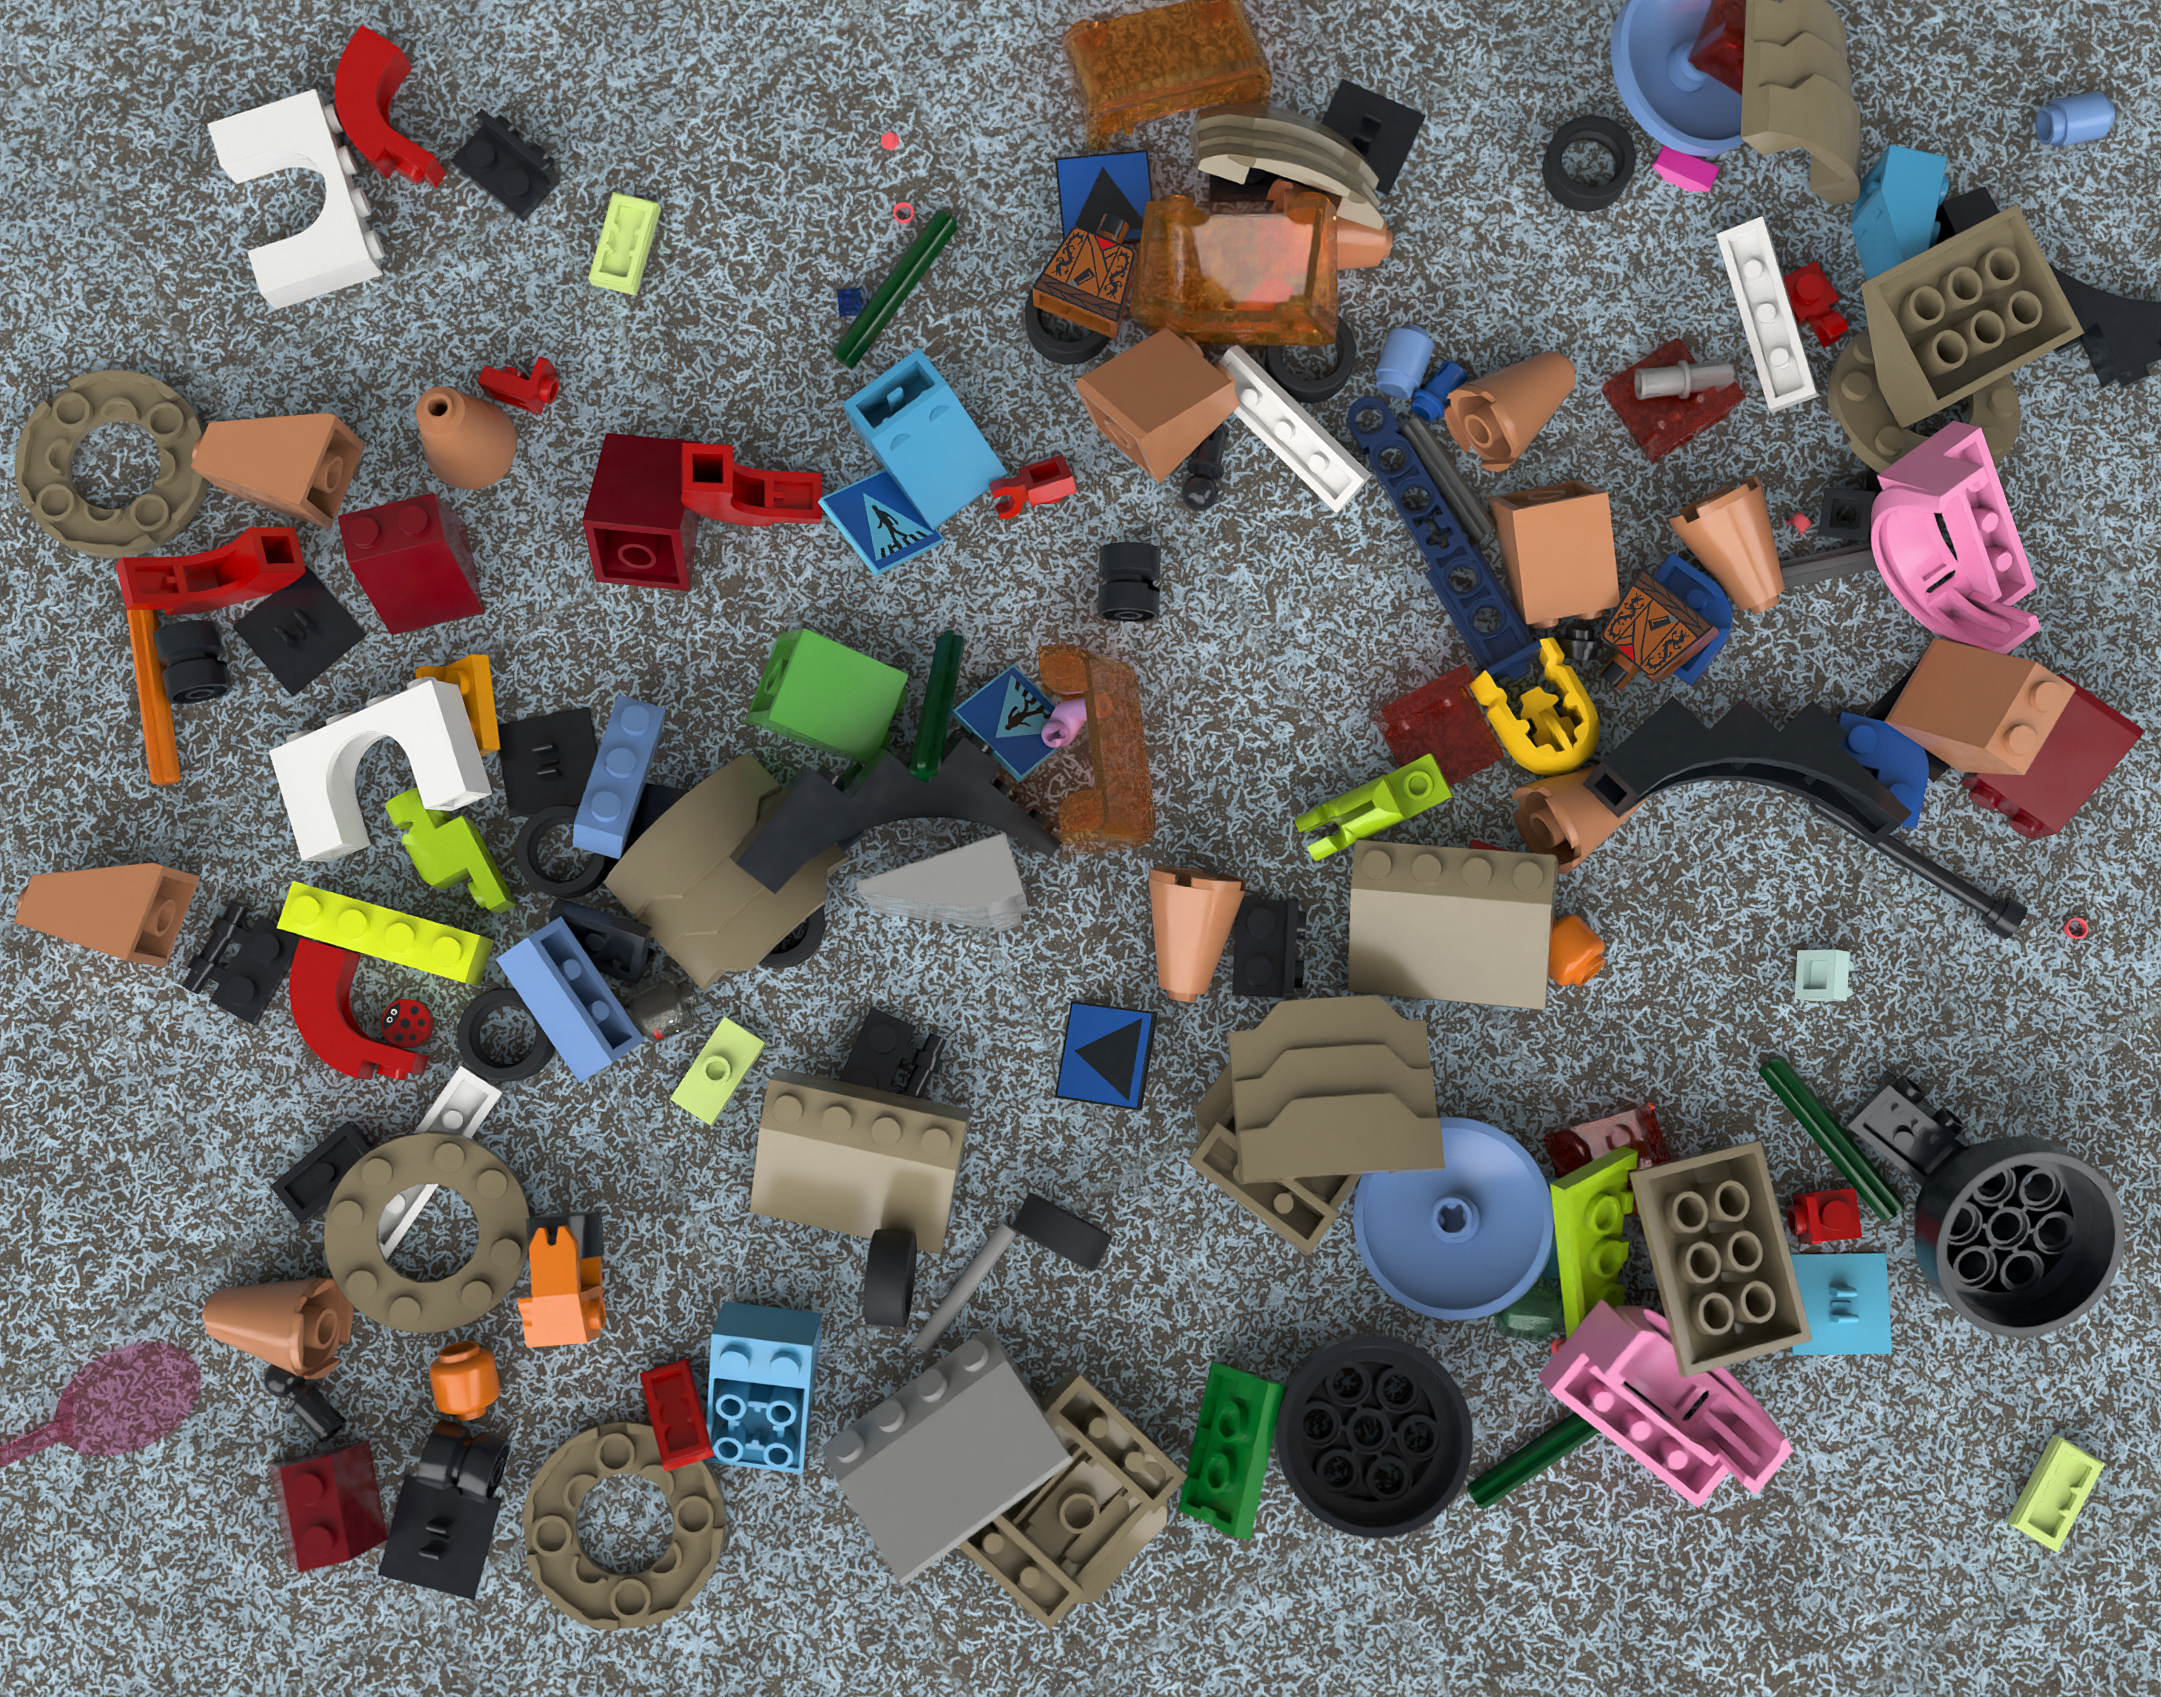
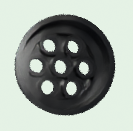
M2028 1136L2001 1137L1972 1144L1955 1151L1942 1160L1926 1178L1918 1194L1915 1206V1252L1918 1265L1927 1283L1940 1298L1967 1321L1980 1329L1996 1335L2031 1337L2058 1330L2072 1323L2091 1309L2106 1292L2116 1275L2123 1255L2125 1244L2124 1216L2119 1200L2110 1184L2098 1171L2060 1146L2040 1138ZM2032 1176L2030 1182L2027 1185H2025L2027 1180ZM1999 1215L1998 1219L1992 1224L1993 1220ZM1967 1253V1255L1965 1256V1258H1964L1962 1261H1960V1259L1962 1258V1256Z
M1357 1333L1341 1336L1320 1345L1306 1355L1291 1371L1284 1382L1285 1387L1273 1436L1274 1449L1280 1469L1288 1485L1303 1506L1326 1525L1349 1535L1375 1539L1391 1538L1413 1532L1437 1518L1455 1499L1466 1479L1471 1464L1473 1427L1469 1408L1459 1386L1450 1373L1432 1356L1415 1345L1393 1336L1378 1333ZM1343 1368H1354L1359 1378L1357 1387L1347 1394L1336 1392L1333 1386L1335 1374ZM1394 1374L1404 1375L1408 1382L1406 1394L1398 1400L1386 1399L1383 1392L1385 1381ZM1313 1409H1323L1329 1415L1327 1428L1319 1434H1309L1303 1427L1305 1415ZM1365 1415L1375 1416L1379 1425L1376 1435L1367 1441L1356 1439L1353 1432L1355 1422ZM1424 1422L1428 1428L1426 1441L1418 1447L1406 1446L1404 1442L1406 1428L1411 1423ZM1336 1456L1344 1457L1349 1462L1347 1475L1342 1480L1335 1482L1325 1479L1323 1469L1326 1462ZM1385 1463L1397 1465L1399 1472L1397 1481L1388 1488L1377 1487L1374 1483L1376 1469Z

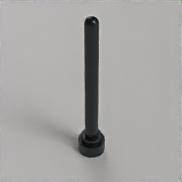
M1810 801L1811 809L1981 913V920L1987 923L1986 928L2002 939H2008L2024 920L2028 908L2013 898L2007 897L2003 899L1998 895L1992 898L1891 835H1888L1879 844L1875 845L1848 822Z

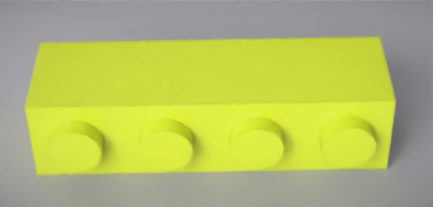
M292 881L277 928L475 986H480L494 940L295 881Z

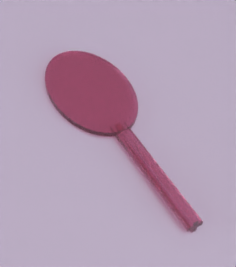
M162 1344L137 1345L106 1355L85 1368L68 1385L58 1402L55 1412V1423L0 1447V1469L61 1441L71 1449L82 1454L115 1456L139 1450L160 1440L173 1431L187 1417L196 1403L201 1388V1374L196 1362L181 1349Z

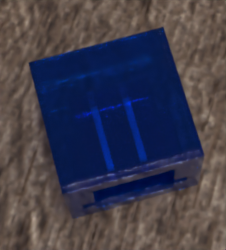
M860 288L837 289L839 316H858L863 310Z

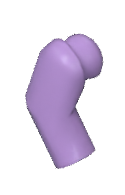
M1096 694L1067 700L1058 704L1049 722L1042 728L1041 736L1044 743L1051 748L1069 745L1074 741L1085 721L1105 716L1107 706L1104 698Z

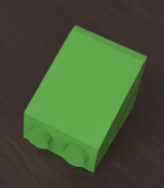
M806 628L780 633L777 636L744 722L852 762L866 765L878 748L886 751L889 746L891 733L887 732L893 715L899 714L906 702L908 689L904 686L909 674Z

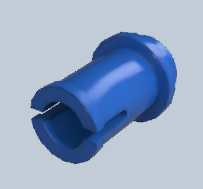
M1443 361L1423 389H1417L1413 393L1414 401L1411 403L1413 412L1417 416L1422 417L1426 422H1433L1436 418H1442L1445 406L1451 400L1446 399L1448 394L1458 386L1466 383L1468 380L1467 373L1455 362Z

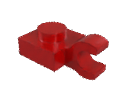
M1815 260L1783 277L1797 325L1807 321L1823 348L1841 339L1840 334L1846 332L1849 328L1842 315L1836 310L1831 309L1836 306L1840 298L1817 261Z
M1063 454L1018 468L1020 476L1009 479L1000 478L989 484L993 498L1003 495L1010 496L1006 502L995 505L1000 519H1010L1016 516L1021 511L1023 504L1028 500L1031 507L1039 504H1053L1059 502L1067 495L1077 493L1072 473Z

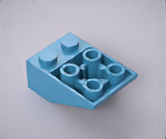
M1890 144L1860 181V195L1858 200L1855 201L1850 227L1867 281L1934 247L1940 231V222L1935 221L1937 206H1940L1944 201L1949 187V177L1944 176L1947 157Z
M917 348L842 403L848 423L932 531L989 490L991 482L1008 476L1007 471L948 383L920 348Z
M724 1301L711 1334L706 1426L714 1456L707 1458L708 1462L799 1474L804 1473L820 1352L823 1313Z

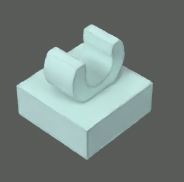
M1837 949L1798 950L1794 999L1847 1001V997L1852 996L1853 989L1848 988L1849 970H1854V964L1849 960L1850 952Z

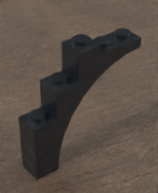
M1985 186L1946 200L1937 207L1935 221L1940 222V231L1936 241L1937 245L2000 213ZM2048 262L2084 331L2082 335L2055 348V354L2064 353L2082 344L2102 388L2119 382L2121 388L2126 389L2151 377L2148 370L2161 361V302L2124 298L2092 288L2059 271Z
M1672 696L1613 750L1582 783L1617 818H1620L1644 799L1675 786L1702 781H1744L1774 787L1823 807L1848 822L1875 845L1879 844L1912 814L1893 793L1888 791L1855 758L1851 757L1838 745L1849 733L1813 700L1779 732L1762 713L1757 711L1744 698L1709 730L1697 719L1692 711L1685 708Z
M953 732L945 741L939 775L932 777V780L927 783L921 782L920 778L912 777L909 771L911 758L898 748L893 754L878 748L843 793L840 789L845 782L823 764L816 771L803 764L729 857L736 865L776 894L803 865L836 842L870 827L909 818L948 817L986 824L1014 835L1049 858L1052 857L1062 842L1050 833L1055 825L1034 808L1027 814L1014 803L1019 795L997 778L992 784L989 783L1001 768L1000 765L990 758L995 750L972 732L968 738Z

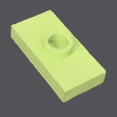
M613 192L588 278L591 285L637 296L661 212L658 202Z
M724 1016L670 1100L710 1126H713L767 1043Z
M2053 1435L2006 1523L2047 1548L2058 1552L2105 1463L2064 1438Z

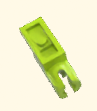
M1429 753L1388 775L1383 774L1296 817L1295 824L1299 832L1305 831V833H1309L1331 822L1337 824L1339 828L1337 834L1327 836L1307 846L1312 858L1315 861H1319L1354 845L1356 840H1368L1453 798L1454 795L1434 755Z
M418 787L407 790L385 803V809L394 826L399 827L401 830H409V833L402 836L401 842L424 881L444 891L471 876L473 881L468 883V888L474 900L481 908L487 906L488 910L501 914L517 905L474 821L463 815L450 821L452 818L447 811L424 809Z

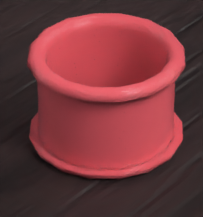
M907 202L898 203L893 209L894 218L900 224L910 223L914 215L913 207ZM901 208H907L911 211V216L908 219L901 220L896 216L897 211Z
M1795 512V515L1789 521H1786V525L1793 524L1799 530L1797 535L1803 536V533L1812 524L1804 514Z
M2074 917L2065 923L2064 932L2070 938L2081 939L2088 933V924L2084 919ZM2072 921H2077L2082 927V932L2079 936L2072 935L2069 930V925Z

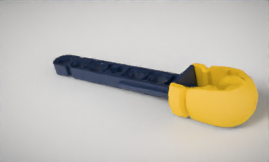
M1366 396L1358 399L1351 405L1348 411L1347 421L1350 433L1362 454L1369 453L1372 472L1430 569L1425 573L1427 579L1482 671L1472 682L1470 688L1480 704L1489 706L1487 717L1502 743L1520 766L1535 774L1556 776L1579 768L1593 755L1600 739V720L1595 706L1573 668L1563 664L1565 655L1553 637L1540 639L1535 642L1477 544L1472 547L1470 546L1409 441L1401 436L1400 426L1388 406L1376 397ZM1366 409L1378 411L1383 418L1381 426L1371 432L1359 429L1355 423L1357 415ZM1396 448L1404 453L1406 462L1399 470L1387 471L1378 462L1381 453L1387 449ZM1411 488H1421L1427 492L1430 501L1424 509L1411 511L1402 503L1404 493ZM1436 511L1440 513V515L1433 516V523L1440 534L1447 532L1451 534L1447 540L1448 547L1443 550L1437 544L1428 545L1431 541V531L1426 522H1423ZM1423 522L1419 528L1415 526L1416 523ZM1461 567L1471 569L1477 577L1476 585L1471 590L1465 592L1455 590L1449 582L1451 573ZM1482 608L1496 610L1501 618L1500 626L1492 632L1478 630L1473 623V616L1478 610ZM1539 659L1545 668V678L1549 683L1555 685L1563 699L1560 710L1563 717L1560 718L1553 707L1559 700L1557 695L1545 693L1540 686H1537L1520 696L1523 708L1520 714L1521 720L1517 721L1507 705L1508 697L1502 688L1496 687L1495 683L1505 677H1509L1512 683L1529 674L1530 671L1527 665ZM1570 717H1573V719H1574L1575 724H1576L1577 727L1574 726V724H1573V722L1571 721ZM1531 719L1537 729V732L1532 736L1537 748L1527 737L1530 726L1526 720Z

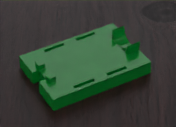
M1211 1361L1186 1472L1188 1477L1184 1481L1178 1507L1179 1511L1199 1521L1211 1522V1527L1234 1538L1251 1540L1285 1385L1280 1384L1277 1380L1257 1376L1256 1372Z

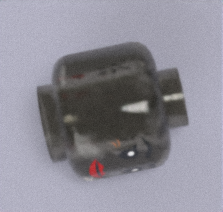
M662 971L630 987L628 1002L623 1003V1009L642 1037L646 1036L651 1042L661 1043L692 1028L695 1023L693 1008L701 1004L688 978L680 982L672 972Z

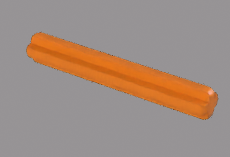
M157 609L126 610L150 781L161 786L171 785L179 782L181 776L171 705L167 701L162 679L165 665L158 662L153 640V633L160 629Z

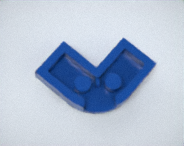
M1672 552L1653 577L1713 624L1720 632L1712 642L1672 673L1693 687L1727 643L1732 630L1733 615L1729 600L1722 589L1712 579Z
M1847 712L1838 713L1836 722L1849 733L1838 745L1851 757L1855 758L1864 769L1874 771L1873 777L1912 812L1900 826L1909 829L1917 828L1929 776V764L1924 748L1884 721Z

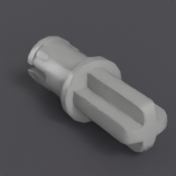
M1680 360L1676 366L1638 368L1634 375L1635 394L1639 400L1668 395H1678L1681 399H1686L1690 393L1731 388L1734 381L1733 366L1727 361L1688 365L1686 360Z

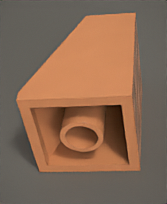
M1167 327L1085 374L1074 383L1094 426L1159 484L1240 405L1234 388L1237 382L1231 372L1219 362L1212 366L1203 358L1202 350L1190 337L1184 335L1180 339Z
M330 413L209 422L204 435L197 439L193 447L191 468L228 495L331 530L366 444L336 415Z
M1578 479L1488 497L1511 601L1526 625L1530 624V627L1534 629L1553 627L1559 624V618L1576 615L1578 619L1599 618L1606 614L1605 609L1619 605L1620 594L1607 491Z
M1938 638L1932 640L1884 722L1959 772L2025 775L2076 688L2038 662Z
M154 862L32 875L30 883L19 894L17 900L18 913L14 923L126 961L165 968L200 876Z

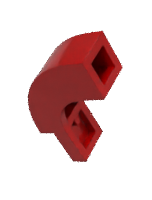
M361 25L346 46L336 71L334 95L341 124L364 159L381 176L388 180L394 170H396L402 177L417 186L423 180L437 188L446 176V172L437 158L394 131L389 122V109L392 98L413 67L400 47L366 26Z
M682 443L681 501L690 511L721 522L755 527L771 526L772 522L821 523L822 507L818 501L822 498V473L754 469L733 461V445Z
M249 527L233 542L208 552L173 557H122L115 564L126 610L165 609L166 616L208 612L267 596L287 587L306 573L295 527Z
M300 937L290 971L289 997L296 1025L312 1051L332 1068L356 1079L371 1080L376 1063L379 1064L376 1073L406 1081L408 1073L424 1074L429 1055L378 1041L366 1034L356 1022L350 1005V990L361 954Z

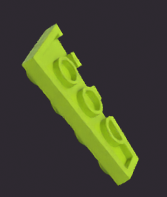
M1621 1146L1550 1183L1567 1340L1601 1299L1614 1309L1617 1306H1623L1625 1286L1618 1283V1274L1624 1261L1628 1260L1629 1241L1622 1238L1624 1214L1632 1213L1634 1192L1627 1190L1628 1170L1636 1169L1638 1156V1151L1626 1146Z

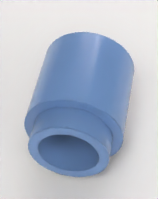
M2099 90L2054 99L2047 106L2041 107L2037 112V136L2042 144H2052L2054 147L2103 138L2114 122L2115 108L2112 101Z
M1404 324L1401 328L1390 330L1375 370V376L1378 378L1375 386L1380 392L1397 399H1409L1413 391L1420 388L1435 346L1433 341L1428 338L1429 334L1425 329L1413 324Z

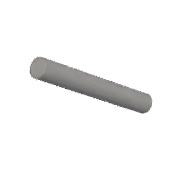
M1004 1222L1000 1223L912 1342L917 1348L929 1354L1012 1242L1017 1232Z

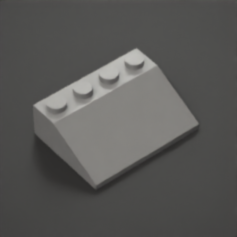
M1005 833L855 882L858 893L879 914L979 928L993 925L995 933L1023 924L1021 916L1030 913Z
M987 1327L821 1446L840 1486L897 1580L902 1585L912 1580L1073 1461L1017 1364Z

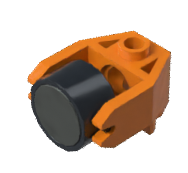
M602 1211L559 1213L526 1218L528 1262H530L532 1293L518 1298V1307L522 1316L527 1347L588 1343L600 1337V1331L605 1327L606 1307L603 1300L601 1256L605 1254Z

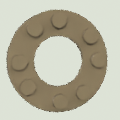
M1865 328L1852 338L1833 365L1828 381V405L1833 422L1840 421L1843 429L1852 440L1848 447L1864 463L1881 473L1930 437L1916 434L1906 427L1901 429L1896 419L1888 411L1878 385L1869 328ZM2009 374L1963 398L1969 403V421L1967 424L1981 427L1995 468L2011 450L2020 428V402Z
M102 370L68 381L69 387L58 393L49 402L44 399L36 407L26 422L19 438L15 458V477L20 498L25 508L30 510L35 520L42 527V530L50 537L68 548L89 556L113 559L132 557L164 545L190 523L202 505L210 481L191 468L195 442L206 431L200 417L191 405L172 388L151 376L139 372ZM126 421L142 426L153 436L160 453L161 469L157 480H154V487L147 494L138 497L132 505L126 508L106 510L90 505L79 495L72 481V459L78 444L90 431L106 423Z
M426 1131L393 1138L380 1144L365 1154L350 1168L340 1181L329 1203L324 1225V1248L334 1281L348 1301L370 1319L393 1329L413 1333H436L455 1329L475 1321L494 1308L514 1286L525 1264L528 1254L526 1218H530V1211L522 1184L510 1166L497 1153L480 1142L463 1135L442 1131ZM418 1184H439L457 1191L471 1204L479 1222L478 1244L472 1258L458 1272L438 1280L418 1281L400 1274L385 1260L379 1246L378 1223L385 1206L399 1192Z
M630 1420L615 1421L590 1428L558 1448L547 1459L535 1476L526 1497L522 1515L527 1551L525 1558L533 1579L547 1599L564 1614L582 1624L611 1631L647 1625L649 1627L675 1615L696 1597L712 1576L719 1562L724 1546L727 1524L725 1501L720 1483L706 1459L665 1472L652 1423ZM616 1474L640 1475L656 1483L668 1497L673 1512V1538L665 1555L651 1568L634 1574L611 1573L596 1565L582 1549L577 1532L578 1510L587 1492L600 1480Z

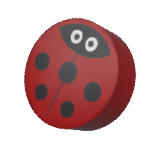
M401 999L393 1002L386 1008L381 1018V1030L385 1039L390 1044L400 1048H416L424 1044L431 1036L434 1028V1019L430 1009L425 1004L411 999Z

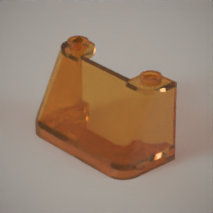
M1189 0L1099 22L1081 21L1072 25L1062 40V52L1088 152L1110 148V136L1123 128L1124 135L1134 134V123L1217 103H1222V105L1234 103L1269 104L1273 81L1267 57L1242 0Z
M1315 192L1301 193L1299 199L1291 200L1288 203L1287 213L1205 215L1199 208L1193 205L1192 199L1181 195L1166 196L1165 201H1147L1129 313L1154 334L1167 327L1180 339L1186 335L1197 345L1327 346L1334 344L1339 323L1336 207L1328 197Z
M1072 644L1037 647L1042 694H1054L1060 697L1063 702L1084 697L1096 789L1071 794L1063 801L1060 807L1059 824L1063 858L1132 850L1145 846L1155 833L1156 817L1138 680L1135 671L1128 663L1120 659Z

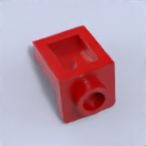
M539 356L530 378L512 367L502 366L500 371L484 365L477 383L488 398L541 416L545 404H552L558 394L560 380L556 377L557 371L550 360Z
M1855 1188L1792 1193L1793 1205H1788L1787 1222L1791 1233L1798 1235L1799 1243L1815 1245L1822 1244L1825 1241L1862 1238Z

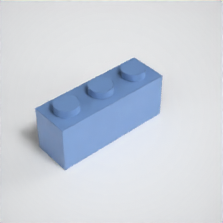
M622 695L617 696L574 821V847L621 859L661 739L666 708Z
M562 917L557 918L526 937L496 958V961L579 1083L612 1064L644 1041Z

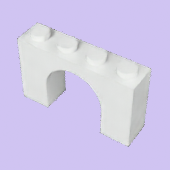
M313 89L208 123L220 166L236 184L291 167L311 169L324 177L326 184L325 204L319 217L309 228L295 236L247 251L260 294L276 310L383 275L378 259L385 257V252L374 229L368 230L365 217L372 215L371 208L362 188L355 189L351 175L358 173V168L349 147L341 145L338 133L345 130L339 119L336 106L333 103L327 105L317 90Z
M432 676L413 680L407 684V691L397 695H382L370 699L366 702V709L357 713L346 712L334 715L326 720L327 726L316 731L304 730L293 733L286 738V744L269 751L302 861L329 862L371 845L356 798L355 775L358 764L367 749L384 737H392L405 750L414 773L424 809L453 811L492 794L457 684L437 681L436 677Z

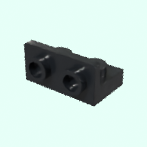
M481 108L475 114L481 127L450 161L454 167L524 223L560 183L552 168L555 161L538 144L533 143L528 147L518 138L521 135L520 132L505 117L499 114L494 119Z
M558 898L552 905L549 923L562 917L598 972L610 975L618 980H625L635 984L639 983L654 958L655 951L649 948L652 927Z
M1288 898L1286 901L1242 899L1235 922L1232 996L1291 999L1294 995V988L1302 989L1304 960L1296 959V941L1305 939L1307 915L1306 911H1298L1299 899Z
M1886 1070L1880 1077L1881 1086L1847 1119V1126L1922 1186L1932 1170L1942 1160L1955 1151L1968 1146L1965 1133L1963 1132L1966 1127L1947 1108L1941 1107L1937 1110L1923 1099L1926 1096L1925 1092L1909 1077L1902 1075L1898 1079Z

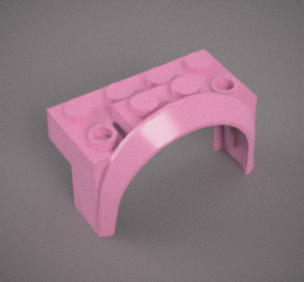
M1952 421L1877 475L1883 491L1874 500L1871 511L1873 555L1880 574L1890 591L1901 605L1926 628L1951 642L2007 654L2041 629L2035 614L2011 607L2037 586L1981 427ZM1934 513H1942L1957 554V560L1941 535ZM1955 570L1952 578L1944 584L1938 585L1931 593L1926 592L1930 586Z
M1601 1299L1537 1376L1554 1396L1698 1508L1729 1471L1756 1495L1792 1453L1789 1441L1770 1415L1725 1367L1690 1377H1681L1666 1318L1643 1305L1617 1306L1614 1309ZM1626 1381L1628 1384H1630L1633 1388L1639 1391L1642 1395H1644L1647 1399H1649L1653 1404H1655L1658 1408H1660L1672 1419L1666 1418L1664 1415H1662L1654 1407H1652L1640 1396H1638L1635 1392H1633L1626 1385H1624L1623 1382ZM1708 1390L1707 1399L1697 1408L1689 1420H1683L1686 1413L1701 1395Z

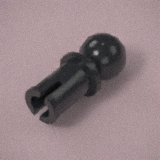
M1223 424L1216 428L1212 441L1211 433L1195 449L1194 458L1187 463L1186 468L1193 476L1184 482L1181 489V497L1185 505L1196 512L1206 511L1213 507L1218 498L1219 490L1213 479L1222 478L1224 474L1221 462L1226 440L1230 433L1229 428Z
M270 1364L264 1373L266 1389L275 1397H288L291 1401L285 1407V1411L288 1414L294 1412L318 1438L321 1444L330 1440L345 1426L347 1419L342 1417L318 1391L321 1386L317 1381L306 1386L304 1384L305 1378Z

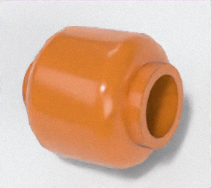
M1575 914L1564 916L1559 920L1554 916L1549 976L1560 986H1568L1573 983L1578 987L1583 986L1599 972L1606 962V959L1602 956L1605 950L1604 941Z
M462 1341L442 1348L438 1353L439 1357L431 1363L429 1368V1377L436 1408L445 1414L456 1415L457 1420L460 1421L472 1420L483 1416L487 1412L486 1407L492 1404L500 1395L501 1386L493 1352L487 1348L479 1347L477 1341Z

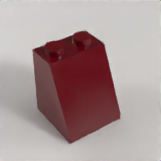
M606 433L582 519L596 582L690 591L700 515L690 511L681 501L682 443L701 444V442L646 437L635 434Z
M435 493L337 516L347 563L392 636L485 613L466 523Z
M2062 673L2057 674V676L2072 685L2076 690L2026 774L2009 775L1966 772L1959 782L1970 790L1968 796L1975 804L1987 810H1995L1996 808L2011 819L2009 826L2014 831L2031 839L2036 837L2041 839L2059 833L2145 731Z
M369 1440L269 1464L287 1562L298 1573L351 1561L388 1540Z

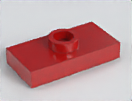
M686 1358L639 1373L664 1471H670L713 1457L714 1453L689 1359Z

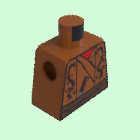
M1104 214L1095 233L1079 226L1071 228L1032 288L1033 306L1116 340L1119 335L1135 270L1136 251L1122 244L1129 229L1128 223L1118 216Z
M1642 568L1601 633L1600 637L1614 647L1617 652L1599 674L1620 692L1639 670L1659 684L1712 642L1720 632L1713 624Z

